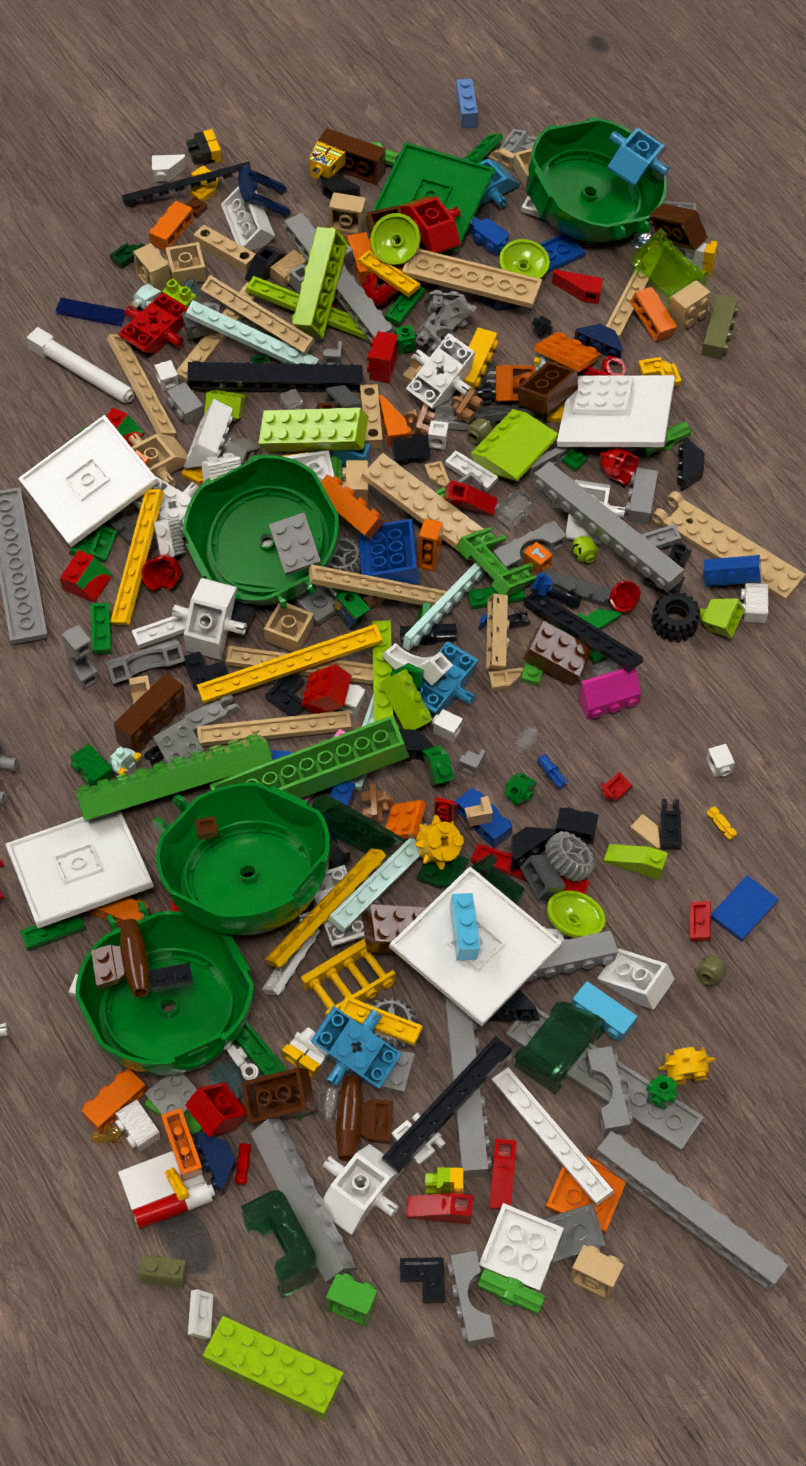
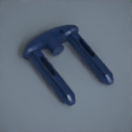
M249 165L243 166L238 175V185L244 202H252L282 216H289L291 211L288 207L254 193L258 183L277 192H286L287 187L277 180L250 169Z

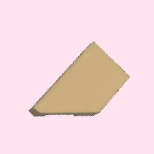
M501 148L490 152L487 156L488 159L513 169L514 153Z
M442 461L424 465L429 482L442 488L450 482Z
M523 668L489 672L491 690L511 689L522 675Z
M642 814L630 826V831L652 848L659 850L658 825Z

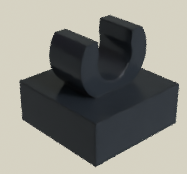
M679 543V545H674L668 556L673 557V561L684 568L691 556L692 550L687 549L686 545Z

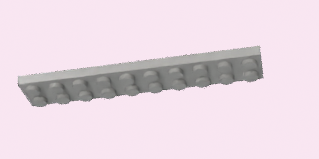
M20 487L0 491V586L11 645L48 638Z
M537 1007L536 1009L540 1016L539 1021H515L506 1033L508 1039L608 1104L610 1102L611 1093L608 1087L602 1081L590 1078L585 1059L587 1050L597 1049L598 1047ZM619 1062L617 1070L618 1073H622L623 1085L621 1087L622 1091L627 1094L628 1104L626 1108L627 1112H631L633 1121L681 1152L703 1121L704 1116L678 1099L673 1104L669 1103L666 1111L654 1106L647 1101L649 1091L646 1089L650 1081Z

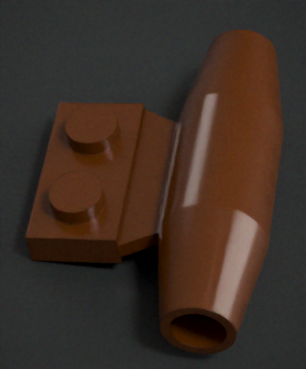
M125 919L121 922L120 946L107 945L91 950L96 985L99 989L119 984V981L126 977L132 995L140 998L149 994L150 968L147 951L137 920Z
M355 1075L344 1077L338 1099L336 1142L338 1159L342 1161H350L357 1153L360 1137L365 1138L369 1142L390 1144L393 1101L372 1099L363 1103L361 1079Z

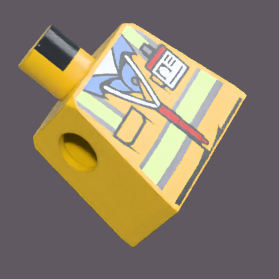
M317 141L309 158V170L311 171L310 175L312 178L319 179L320 176L331 178L345 165V151Z

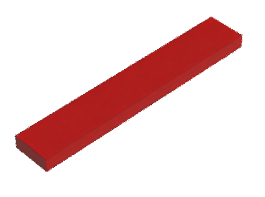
M480 843L477 844L471 858V863L527 881L520 868L514 872L510 871L509 853ZM564 875L560 876L566 885L562 891H576L586 894L590 881L584 879L580 882L577 880L573 882L571 879L567 880Z

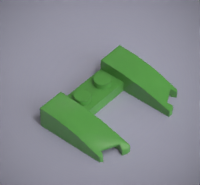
M489 527L461 537L456 545V549L467 560L474 558L482 566L488 575L494 579L491 586L499 594L509 596L535 581L537 575L531 576L529 570H532L534 567L532 563L509 571L490 551V549L506 540L507 537L502 534L501 537L496 538L490 533L492 528Z

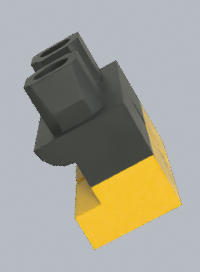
M212 129L194 133V139L186 140L188 152L192 151L190 153L193 163L201 161L202 165H205L210 160H214L215 163L222 162L221 149Z

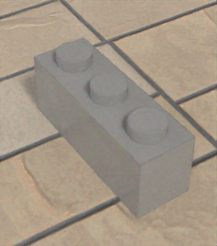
M637 468L636 475L632 474L630 485L634 486L629 488L628 499H631V503L627 502L625 513H629L627 521L649 524L658 471Z

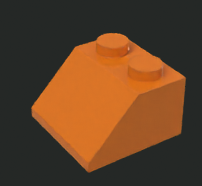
M496 366V401L519 402L518 387L536 372V366Z

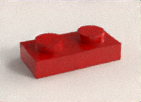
M710 901L690 902L691 942L711 940L712 904Z

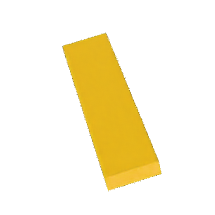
M370 250L358 259V264L373 274L376 273V276L407 297H410L420 288V283L408 275L402 274V271L393 265L384 263Z
M346 996L340 1008L346 1015L359 1024H363L371 1009L377 1011V1014L380 1013L383 1016L374 1028V1031L415 1047L423 1029L422 1025Z

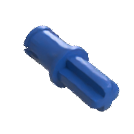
M547 754L541 755L537 759V763L545 771L546 777H550L557 788L562 789L567 785V781L558 771L559 767L552 763Z

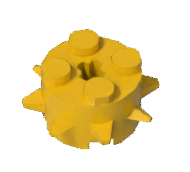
M434 815L432 824L419 825L421 830H419L416 837L418 841L414 844L419 848L417 851L422 859H424V864L434 862L439 870H443L447 861L456 859V856L459 855L464 839L456 826H454L453 821L450 823L441 822L438 815Z
M694 1047L673 1050L674 1055L669 1056V1053H666L664 1055L665 1065L658 1068L659 1070H667L668 1076L678 1084L677 1086L686 1084L688 1080L694 1079L695 1082L707 1080V1075L710 1074L709 1063L716 1059L707 1057L704 1047H701L700 1051H695Z

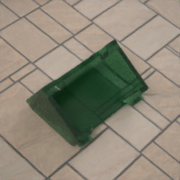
M566 1001L555 1003L551 1009V1015L524 1048H520L514 1056L517 1069L555 1095L562 1087L559 1082L561 1083L564 1078H567L568 1071L590 1043L593 1044L595 1039L597 1041L604 1034L605 1019Z

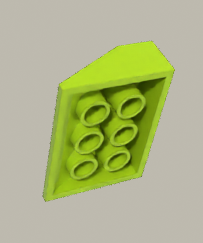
M512 409L471 452L474 462L493 474L518 481L558 438V433L528 413Z

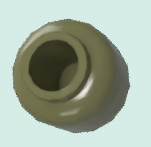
M483 418L475 419L467 428L468 439L474 444H480L493 430L491 423Z
M709 955L698 966L697 976L703 984L715 986L719 984L726 974L727 967L721 958Z

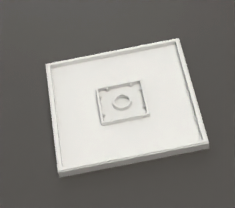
M675 375L626 376L633 377L627 415H574L573 408L577 388L566 398L557 447H665ZM577 376L578 386H579L580 377H585V376Z
M105 415L18 478L70 547L74 546L159 483L158 479Z
M121 810L86 821L83 817L6 843L8 853L37 928L154 887Z
M471 867L463 872L389 944L390 949L481 1026L562 946L560 940ZM473 893L480 943L477 960H456L449 906L452 894Z

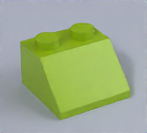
M211 390L206 394L204 414L213 399L233 408L231 416H233L232 421H237L243 415L248 395Z

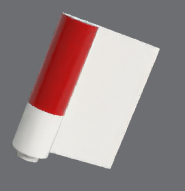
M172 1151L118 1172L139 1230L212 1202V1197L215 1196L212 1184L207 1185L202 1174L183 1181L184 1186L188 1189L189 1198L180 1201L164 1174L165 1170H169L172 1167L175 1168L180 1176Z

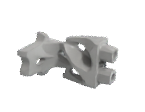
M463 295L454 300L443 299V304L437 316L433 312L414 333L417 336L415 341L419 345H425L428 348L427 354L431 357L443 341L441 337L444 339L448 333L454 336L453 329L455 326H465L467 324L465 318L473 313L477 307L467 303Z

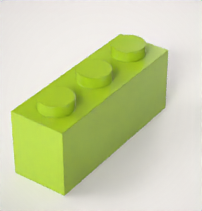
M407 669L380 682L404 729L415 730L433 720Z

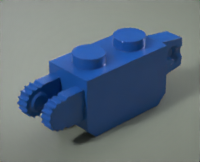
M474 217L468 230L473 235L472 239L497 257L504 246L509 243V233L490 219L481 221Z

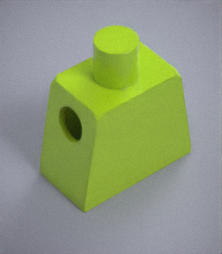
M736 598L712 599L707 609L700 608L699 619H702V623L708 631L732 638L745 608L740 600Z

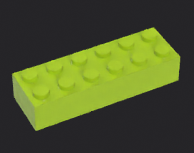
M317 227L316 233L313 235V245L309 251V260L305 267L304 280L301 282L300 295L296 301L297 307L292 316V324L312 338H324L348 245L347 241L335 228Z
M361 408L266 410L263 412L258 444L267 452L364 450L369 416Z
M222 1316L202 1355L204 1364L324 1421L344 1381V1372L225 1316Z

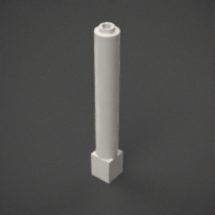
M39 327L26 337L28 349L43 358L49 357L123 404L133 400V388L54 341L52 335Z

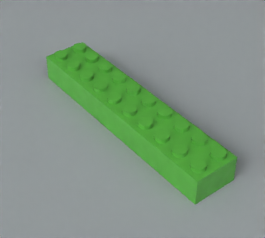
M392 715L210 784L211 790L232 784L256 782L268 788L272 786L277 787L298 798H303L409 758L395 718Z
M255 733L246 736L247 739L231 740L228 742V745L222 747L220 745L212 746L209 748V751L202 752V750L192 752L191 756L186 758L179 756L166 764L165 762L156 763L150 769L143 767L136 769L135 773L130 775L123 773L110 781L103 779L94 786H80L77 791H74L80 813L86 821L244 772L273 761L268 742L261 735Z

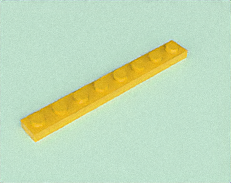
M149 489L144 494L110 621L113 625L130 624L142 579L141 571L146 563L155 530L154 522H157L164 492L161 489Z
M371 848L265 958L268 965L278 968L288 962V958L302 947L306 939L313 936L316 932L315 930L328 920L329 915L348 896L355 892V888L361 882H364L375 868L381 865L382 860L386 857L383 850Z

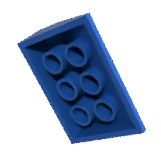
M412 519L383 523L371 539L358 530L361 574L413 585L420 584L416 536Z

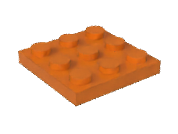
M556 332L542 340L534 348V351L571 369L577 370V372L595 363L601 356V353L597 352L595 348L587 347L579 340L570 339L561 332Z
M585 1156L613 1189L614 1193L596 1206L562 1166L545 1209L560 1214L593 1203L602 1233L606 1234L626 1183L598 1161Z

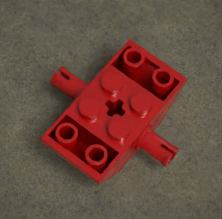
M424 197L400 205L402 214L407 215L417 224L421 241L428 251L441 253L460 246L461 243L454 219L461 216V211L457 206L447 210L438 197Z
M163 292L142 312L130 305L126 308L125 315L133 320L118 333V336L143 352L158 353L168 342L179 348L180 345L182 346L184 338L177 334L183 325L182 313L187 312L188 307Z

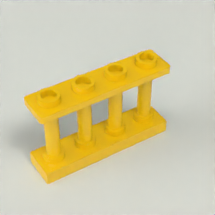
M364 938L300 978L301 986L305 992L309 989H314L328 1008L325 1012L326 1018L333 1006L340 1010L344 1000L335 1005L320 985L322 981L327 978L331 979L344 998L348 996L363 1002L366 999L374 998L382 989H388L393 986L396 981V972L392 970L386 974L372 955V952H367ZM365 958L379 979L369 984L354 964L355 961ZM344 968L349 969L363 988L353 995L338 975V972Z

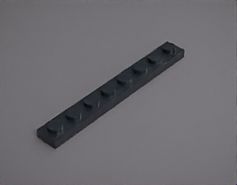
M250 162L121 195L122 200L129 205L137 203L136 199H152V195L158 193L159 196L169 194L168 191L175 189V192L185 190L184 187L191 185V188L197 187L203 181H207V184L217 181L216 178L223 177V179L233 177L232 174L239 173L243 166H250Z
M535 591L524 598L525 606L630 672L643 663L641 655L547 596L539 595V591Z
M495 1036L385 1153L382 1161L399 1174L509 1056L512 1049Z

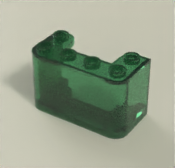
M273 1190L242 1205L243 1224L248 1233L256 1230L264 1237L273 1232L285 1255L277 1260L274 1267L275 1274L279 1280L277 1289L282 1299L313 1283L317 1278L316 1253L283 1192Z

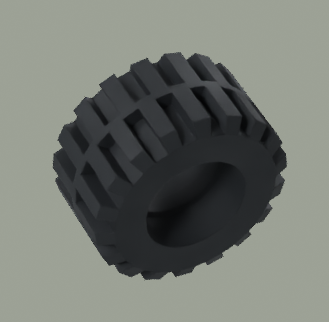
M675 591L674 594L668 592L667 595L663 594L660 596V599H657L651 623L653 624V630H656L658 636L662 635L661 638L664 640L667 638L669 642H673V640L681 642V639L686 641L688 637L694 635L700 618V607H698L697 601H693L692 596L688 597L686 593L679 594L678 591ZM677 614L683 617L684 619L676 620L672 619L668 615Z

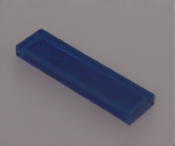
M60 298L56 308V314L120 327L126 316L123 309Z

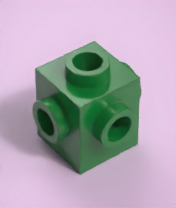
M412 325L395 328V334L398 335L399 355L416 351L415 340L417 336L414 334L416 331H413Z
M523 772L517 773L507 781L505 785L507 788L504 794L514 804L529 802L534 795L533 790L537 782Z
M658 1074L656 1080L651 1079L646 1089L649 1091L647 1101L666 1111L669 1103L673 1104L678 1096V1092H676L678 1084L671 1077Z

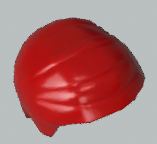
M629 580L617 583L610 592L611 605L615 610L622 613L633 610L641 595L640 588L636 583Z

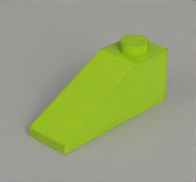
M609 844L603 862L660 880L668 853L646 846Z

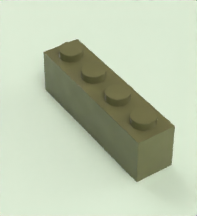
M717 294L701 355L722 359L723 353H727L729 343H726V341L731 339L732 330L730 328H734L736 320L733 316H737L739 306L736 305L737 298Z

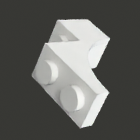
M396 643L382 655L394 669L407 663L423 669V677L431 686L453 666L441 652L432 657H418L406 652Z

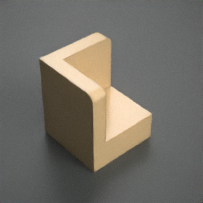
M413 356L410 358V367L402 375V380L408 383L413 380L423 367L422 364L413 359Z
M148 675L129 678L133 703H135L150 689Z
M488 796L480 797V805L465 808L469 827L492 822L493 811Z

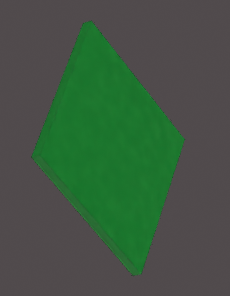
M405 142L372 211L400 206L424 197H438L447 210L457 206L461 211V216L454 219L461 244L447 251L458 253L496 170L493 167Z

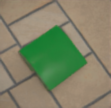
M101 525L72 546L69 554L75 556L79 550L94 556L100 562H105L117 531Z

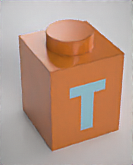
M538 542L525 549L523 563L525 565L532 563L534 566L532 570L535 573H541L543 569H547L552 565L553 554Z

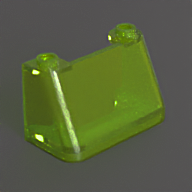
M660 228L631 256L633 261L631 264L636 270L640 269L668 296L667 299L671 303V297L694 281L697 280L705 286L708 283V273L703 268L699 271V267L697 265L694 266L673 246V242L665 237L667 233Z

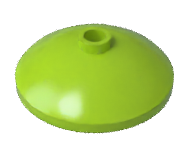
M392 213L382 217L375 224L371 233V247L374 254L381 261L390 265H399L409 261L416 254L420 246L421 236L417 224L410 217L401 213ZM397 239H401L399 244H396Z
M518 239L504 246L500 253L499 264L503 270L541 279L549 269L550 259L547 251L539 243L528 239Z
M561 891L554 894L547 904L549 920L560 932L567 936L578 938L600 933L604 928L606 921L604 911L595 900L583 893Z

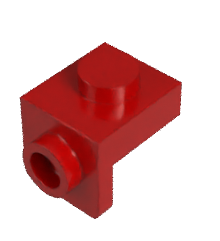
M620 771L606 784L603 782L600 784L604 789L601 793L608 800L612 798L615 802H618L634 787Z

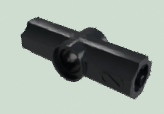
M456 623L434 624L431 631L424 635L420 642L423 645L430 646L437 643V641L457 640ZM400 626L401 643L404 641L405 634L413 626Z

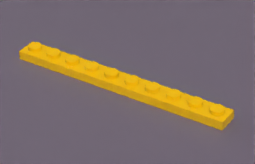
M374 624L198 684L197 687L203 704H206L224 696L232 695L383 643L377 625Z

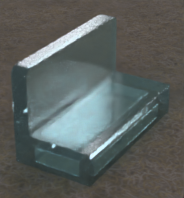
M234 1061L219 1063L208 1075L213 1084L225 1082L238 1100L241 1101L244 1099L241 1082L247 1080L242 1076L240 1067Z

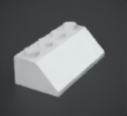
M239 186L221 203L237 244L248 250L264 247L275 237L264 208L252 202H244Z
M213 399L199 423L183 467L202 466L201 462L207 461L208 457L219 456L221 450L218 448H221L225 441L222 437H225L229 427L227 426L232 421L233 416H231L233 408Z

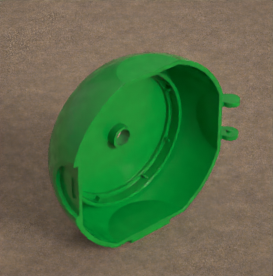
M589 117L587 121L556 127L552 124L540 133L530 155L529 183L526 193L530 196L539 212L540 219L547 220L560 232L583 242L597 244L612 243L623 240L637 232L642 234L648 233L650 228L649 222L651 221L649 215L665 200L667 178L652 168L648 170L634 187L607 169L620 148L609 140L611 134L616 131L627 139L633 132L617 123L595 117ZM585 192L591 193L593 196H589Z
M255 455L249 457V461L213 480L208 478L200 485L187 507L183 522V533L189 542L186 544V547L203 578L224 584L229 583L231 586H235L238 590L245 591L248 594L268 595L264 597L236 595V602L252 606H270L280 603L283 609L288 608L287 601L302 595L306 591H310L312 595L316 592L313 588L315 584H310L309 568L288 576L285 575L274 539L269 546L261 545L264 538H273L269 524L305 513L322 563L317 566L328 568L338 545L339 515L317 474L311 468L288 457ZM234 579L282 586L269 590L267 588L265 590H256L234 583Z
M256 782L227 785L198 796L190 804L182 796L176 795L173 798V803L182 812L169 827L159 817H155L152 821L155 829L161 834L156 850V866L164 889L173 903L186 916L201 926L219 933L241 936L268 932L287 924L310 905L320 890L328 870L330 837L326 821L321 812L310 807L307 801L274 786L268 788ZM215 816L219 836L199 840L195 820ZM245 873H254L251 877H243Z
M140 901L138 902V910L142 914L143 919L138 920L137 923L145 941L150 970L190 963L194 985L152 992L149 979V994L137 998L132 995L127 979L124 977L119 981V984L99 989L96 985L91 950L107 945L120 946V929H117L116 920L110 914L106 916L111 932L101 937L91 948L79 970L75 990L76 1001L95 1044L116 1063L139 1073L156 1076H171L191 1072L219 1057L231 1046L243 1029L253 1000L254 984L251 980L250 968L232 936L227 937L226 934L205 928L180 911H161L149 916L144 902ZM218 984L211 993L206 995L208 998L204 1000L200 994ZM167 1004H173L176 1006L175 1009L170 1012H165L162 1010V1008Z

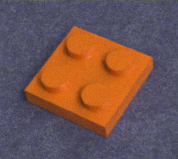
M423 800L393 804L382 838L388 842L417 837L426 803Z

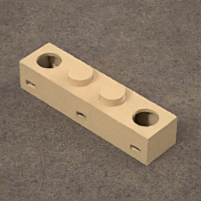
M203 225L193 234L194 243L199 242L201 248L247 274L255 253L206 225Z
M378 384L360 385L362 410L369 416L365 443L371 444V449L383 448ZM368 434H378V435H377L376 437H370Z
M493 594L488 598L486 670L499 671L506 667V653L509 645V638L507 637L509 620H507L508 595Z

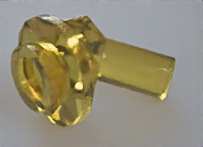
M108 1124L104 1129L105 1134L93 1133L91 1136L92 1142L111 1141L114 1144L120 1142L119 1137L122 1134L116 1125L111 1127Z

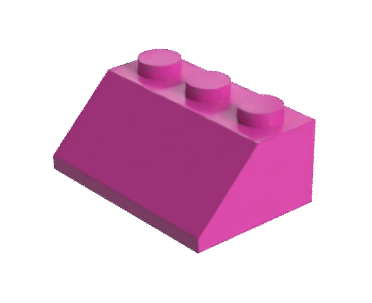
M636 668L630 672L626 669H620L581 681L578 702L587 720L599 718L607 713H616L620 709L627 707L632 708L640 703L641 690Z

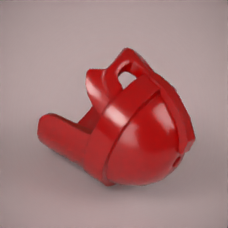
M370 272L361 287H363L367 297L373 300L375 307L385 305L399 291L386 282L377 288L376 273L372 274Z
M622 448L609 449L600 454L601 468L606 476L623 485H627L631 481L632 474L636 472L639 457L632 455V452Z
M166 554L147 561L141 571L144 584L151 590H156L160 587H167L168 590L171 589L183 573L178 561Z

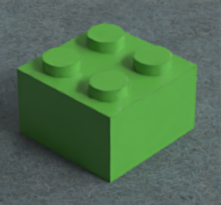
M336 1273L326 1296L327 1311L368 1327L378 1303V1290L370 1283L363 1282L362 1284L354 1281L355 1278L348 1274L340 1275Z

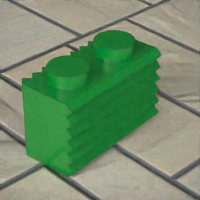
M90 743L70 756L71 768L75 773H81L86 785L94 786L100 780L108 779L109 781L114 777L112 767Z

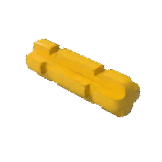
M715 806L711 807L707 811V815L711 819L713 818V822L722 833L725 832L724 835L728 840L734 839L737 836L736 830L731 828V824L722 814H719L720 811Z
M171 1167L169 1170H165L166 1179L170 1182L169 1184L175 1194H177L180 1201L188 1199V1189L184 1186L185 1184L175 1168Z

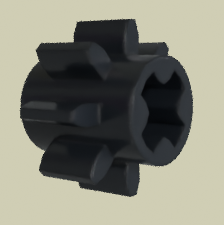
M540 316L539 319L534 318L531 323L534 326L533 331L543 337L545 333L550 335L553 329L550 326L552 321L543 316Z
M482 382V387L477 388V396L483 399L482 404H491V400H495V386H491L490 382Z

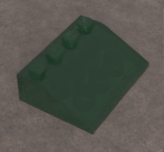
M322 795L313 801L312 808L321 812L329 833L364 853H367L371 848L384 851L402 843L404 840L401 836L331 796Z

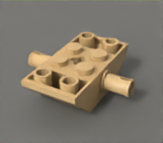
M134 433V436L131 435L129 437V442L133 445L131 448L134 451L138 450L149 459L147 467L154 476L174 487L176 480L170 474L184 466L188 455L173 436L155 434L145 440H142L137 433Z

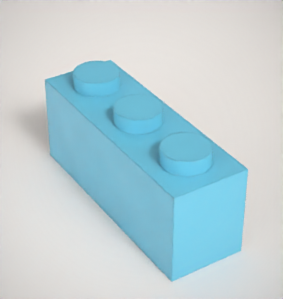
M473 893L452 894L449 906L456 960H477L480 943Z
M588 981L572 999L571 1008H573L576 1014L589 1019L593 1026L600 1027L614 1040L617 1039L622 1042L636 1024L637 1015Z

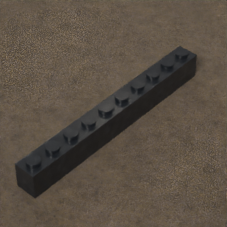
M193 361L188 362L187 383L190 389L326 392V388L345 385L351 392H360V385H363V365Z

